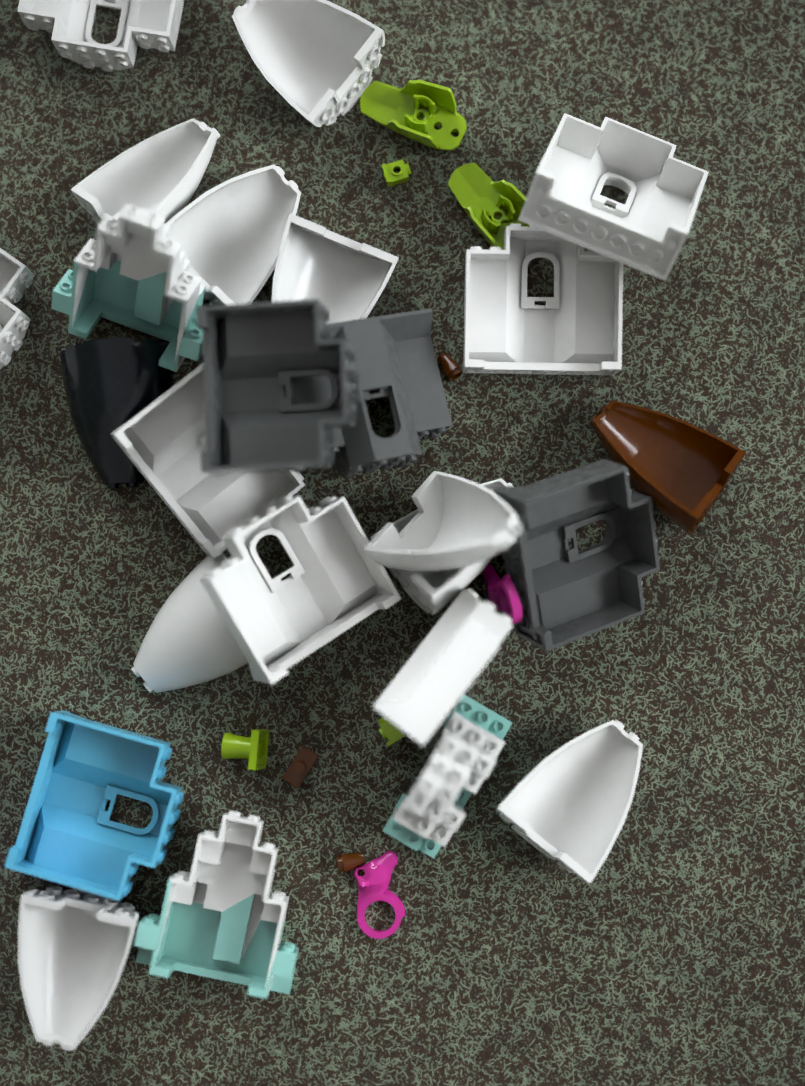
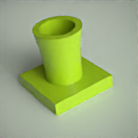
M252 730L251 738L226 732L221 746L222 758L249 759V770L265 769L270 730Z

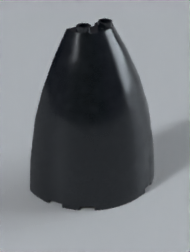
M106 338L83 341V345L72 343L66 345V350L65 348L60 349L63 383L71 419L92 466L108 489H117L121 484H126L127 488L138 487V484H143L145 480L143 475L111 437L110 433L172 387L174 371L158 366L159 359L169 345L167 342H162V345H160V343H157V340L142 339V342L133 340V338Z

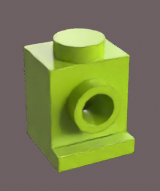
M403 159L381 165L387 187L409 181L408 175L411 174L409 164H405ZM400 169V172L395 173L393 170Z
M385 716L378 720L381 726L378 730L384 739L388 738L389 741L386 742L388 746L405 736L401 728Z

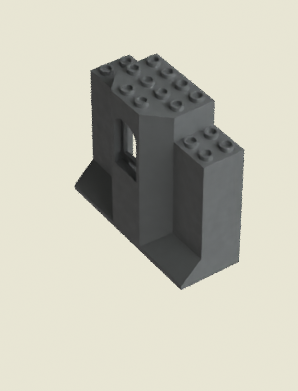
M319 299L197 307V328L203 331L206 451H201L202 472L214 476H226L240 473L332 469L331 464H334L335 461L334 452L331 451V443H334L333 431H330V428L355 426V422H357V404H360V393L356 391V384L359 383V372L355 368V349L345 339L330 340V330L327 329V321L330 319L329 309H326V306ZM326 376L330 379L332 395L327 402L292 405V377ZM285 386L287 387V397H285Z
M432 308L327 324V329L330 330V340L345 339L355 349V368L359 372V383L356 384V391L360 393V404H357V422H355V426L330 428V431H333L334 443H331V451L334 452L338 476L345 475L347 478L356 476L357 473L362 471L364 474L375 472L379 468H381V471L392 469V466L399 465V467L408 466L410 463L417 461L419 456L423 455L419 441L422 437L440 436L439 434L447 432L446 429L452 426L431 340ZM326 376L292 377V405L327 402L332 395L330 379ZM285 386V397H287V387H286V386ZM371 390H379L377 394L370 395L369 393ZM388 396L395 431L390 437L381 438L372 431L365 400Z
M602 459L526 486L498 487L493 489V492L504 500L516 513L518 522L521 524V533L516 536L514 542L507 549L503 550L506 574L510 575L522 605V622L514 624L515 633L546 652L645 613L641 577L660 570V558L657 550L658 540L655 533L656 523L653 516L651 497L630 490L629 472L626 466ZM604 520L606 533L603 540L596 545L578 551L575 529ZM570 538L572 541L571 548H569L568 539Z

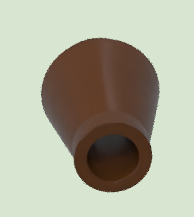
M446 352L438 356L437 360L442 367L446 379L454 381L463 374L462 367Z
M363 852L345 853L335 857L339 872L344 871L345 873L361 864H365Z

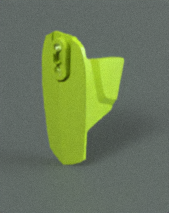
M419 79L409 80L400 89L374 81L364 90L360 98L361 113L399 134L432 148L448 151L459 147L467 130L465 118L456 111V101L453 92L445 86ZM440 125L441 129L436 130L434 127ZM457 132L459 135L453 137L451 133Z
M476 163L460 166L452 173L448 182L449 188L491 247H501V250H504L506 226L518 223L521 224V227H529V224L518 220L526 197L512 183L506 182L504 179L494 182Z

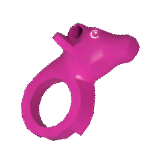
M487 565L483 570L486 582V595L488 601L496 607L494 611L501 610L502 613L512 619L511 624L522 622V605L510 575L505 574L500 579L493 565Z
M387 851L379 858L355 867L353 871L358 884L357 922L362 931L371 938L382 939L394 934L400 926L402 917H405V908L402 901L393 892L388 890L392 870L398 863L397 854L393 851ZM363 869L365 874L360 876L357 871ZM380 900L389 903L395 911L394 923L391 927L381 931L371 928L365 920L367 907L374 901Z

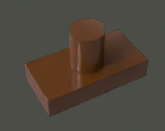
M302 745L282 779L299 788L319 755Z

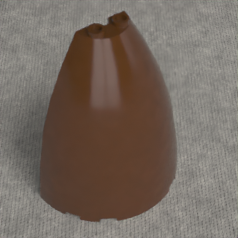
M613 400L607 406L603 405L598 412V416L594 415L589 423L611 460L627 467L631 486L638 493L651 497L653 507L690 535L706 516L746 454L740 448L686 421L658 411Z

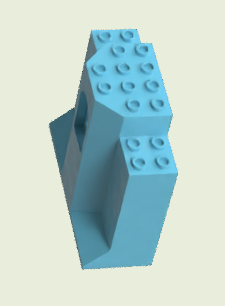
M64 710L51 712L45 732L49 734L15 846L9 850L5 868L120 901L128 893L130 894L133 887L131 878L133 874H136L139 864L155 868L162 861L164 862L168 842L173 840L176 829L173 828V825L179 820L181 810L178 808L183 800L184 793H182V787L160 781L161 778L164 779L167 767H164L167 759H170L172 754L171 743L82 718ZM117 794L150 804L153 811L150 824L145 828L139 829L110 820ZM108 800H111L108 811H105Z

